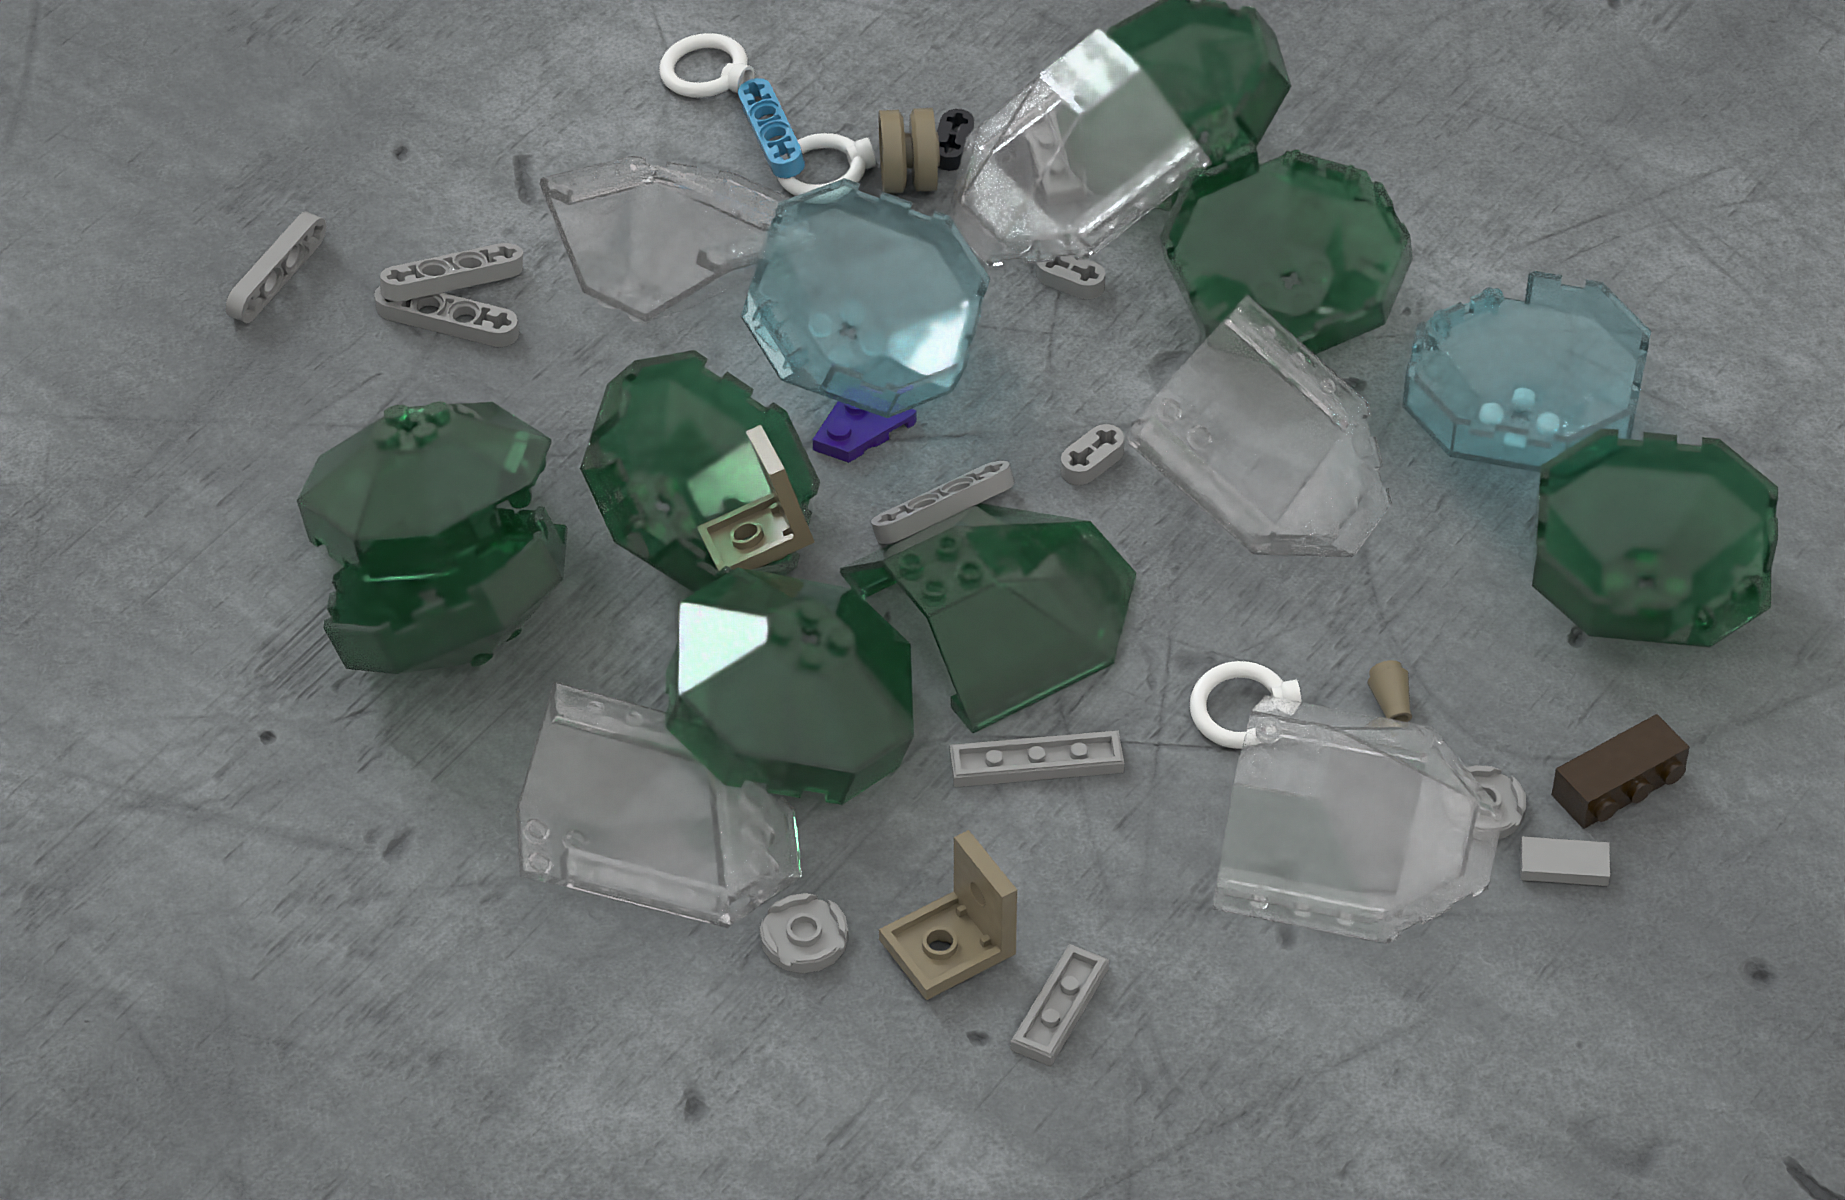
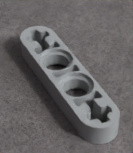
M302 212L232 289L226 302L227 315L244 323H250L320 246L326 233L325 219L309 212Z
M499 243L392 266L381 272L380 293L385 299L391 301H406L515 277L523 270V251L517 245Z
M380 286L375 290L374 297L377 313L387 320L495 347L509 346L519 336L517 315L506 308L445 293L406 301H391L381 295ZM424 306H435L438 308L437 311L430 314L419 312ZM465 314L475 317L472 321L460 323L455 320L458 316Z
M995 461L985 464L875 516L871 524L877 542L889 544L903 540L1008 490L1015 483L1010 464L1007 461Z

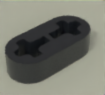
M952 109L942 115L937 129L940 166L938 168L945 171L958 170L965 165L974 138L973 115L963 109ZM956 126H959L958 132L952 131ZM949 147L955 148L951 153H948Z

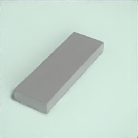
M1069 944L1012 1038L1011 1051L1051 1067L1109 969V959Z

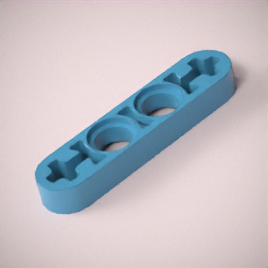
M754 78L744 82L738 89L741 106L772 173L779 178H790L798 175L805 167L802 150L770 83L763 78ZM759 96L762 100L756 102L754 97ZM766 115H774L768 119L758 120ZM776 136H784L779 140L768 141L769 139ZM787 153L789 159L784 160L781 156Z

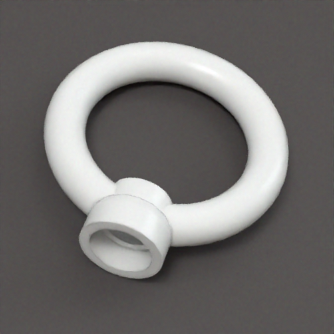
M714 33L692 35L676 42L663 55L659 68L661 79L670 90L682 96L693 98L710 97L721 94L729 89L738 93L739 87L744 82L755 77L753 67L747 65L748 59L743 47L728 36ZM697 49H720L732 57L733 64H726L722 70L721 77L713 81L703 83L688 82L680 79L674 72L676 62L685 54Z
M831 133L813 134L797 140L802 154L823 148L839 150L847 155L850 169L841 178L826 184H807L797 180L795 177H777V179L786 191L800 198L822 200L839 196L852 189L861 180L865 169L876 167L871 142L868 137L854 142L845 136ZM787 153L781 156L784 160L789 159Z
M1246 661L1228 662L1210 669L1197 681L1190 697V713L1198 730L1212 742L1235 749L1253 748L1274 739L1286 726L1290 714L1302 713L1300 688L1297 679L1283 682L1275 672L1265 666ZM1229 679H1252L1261 683L1270 691L1274 712L1263 726L1247 732L1230 731L1217 725L1209 716L1207 698L1210 692L1218 684Z

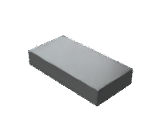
M1522 836L1520 846L1521 880L1599 886L1609 885V842Z

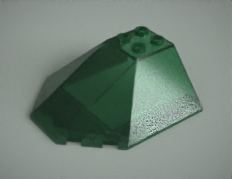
M983 503L976 504L840 568L841 576L861 600L897 583L927 618L956 691V694L951 696V708L971 733L994 724L1114 664L1120 635L1123 632L1131 592L1136 581L1135 570L1091 521Z

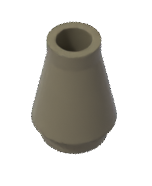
M1394 660L1383 661L1374 665L1369 671L1370 678L1367 684L1385 714L1388 725L1401 726L1408 723L1412 719L1408 671L1402 668L1400 662Z

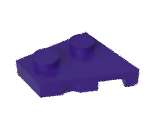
M847 387L812 439L813 451L849 463L862 456L867 449L877 447L888 441L889 433L903 424L907 428L914 426L917 422V410Z

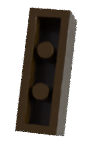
M1655 714L1557 767L1551 795L1585 829L1598 821H1607L1616 811L1632 802L1639 803L1643 801L1652 791L1661 786L1676 783L1686 771L1690 747L1658 714Z

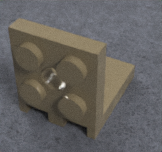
M761 425L746 431L771 493L697 527L724 584L733 579L744 577L755 569L773 561L781 560L788 554L815 543L786 471Z
M967 830L954 837V891L880 928L879 940L925 1000H928L1016 954L1017 889L973 834ZM940 940L950 943L951 947L944 951H936L928 945Z

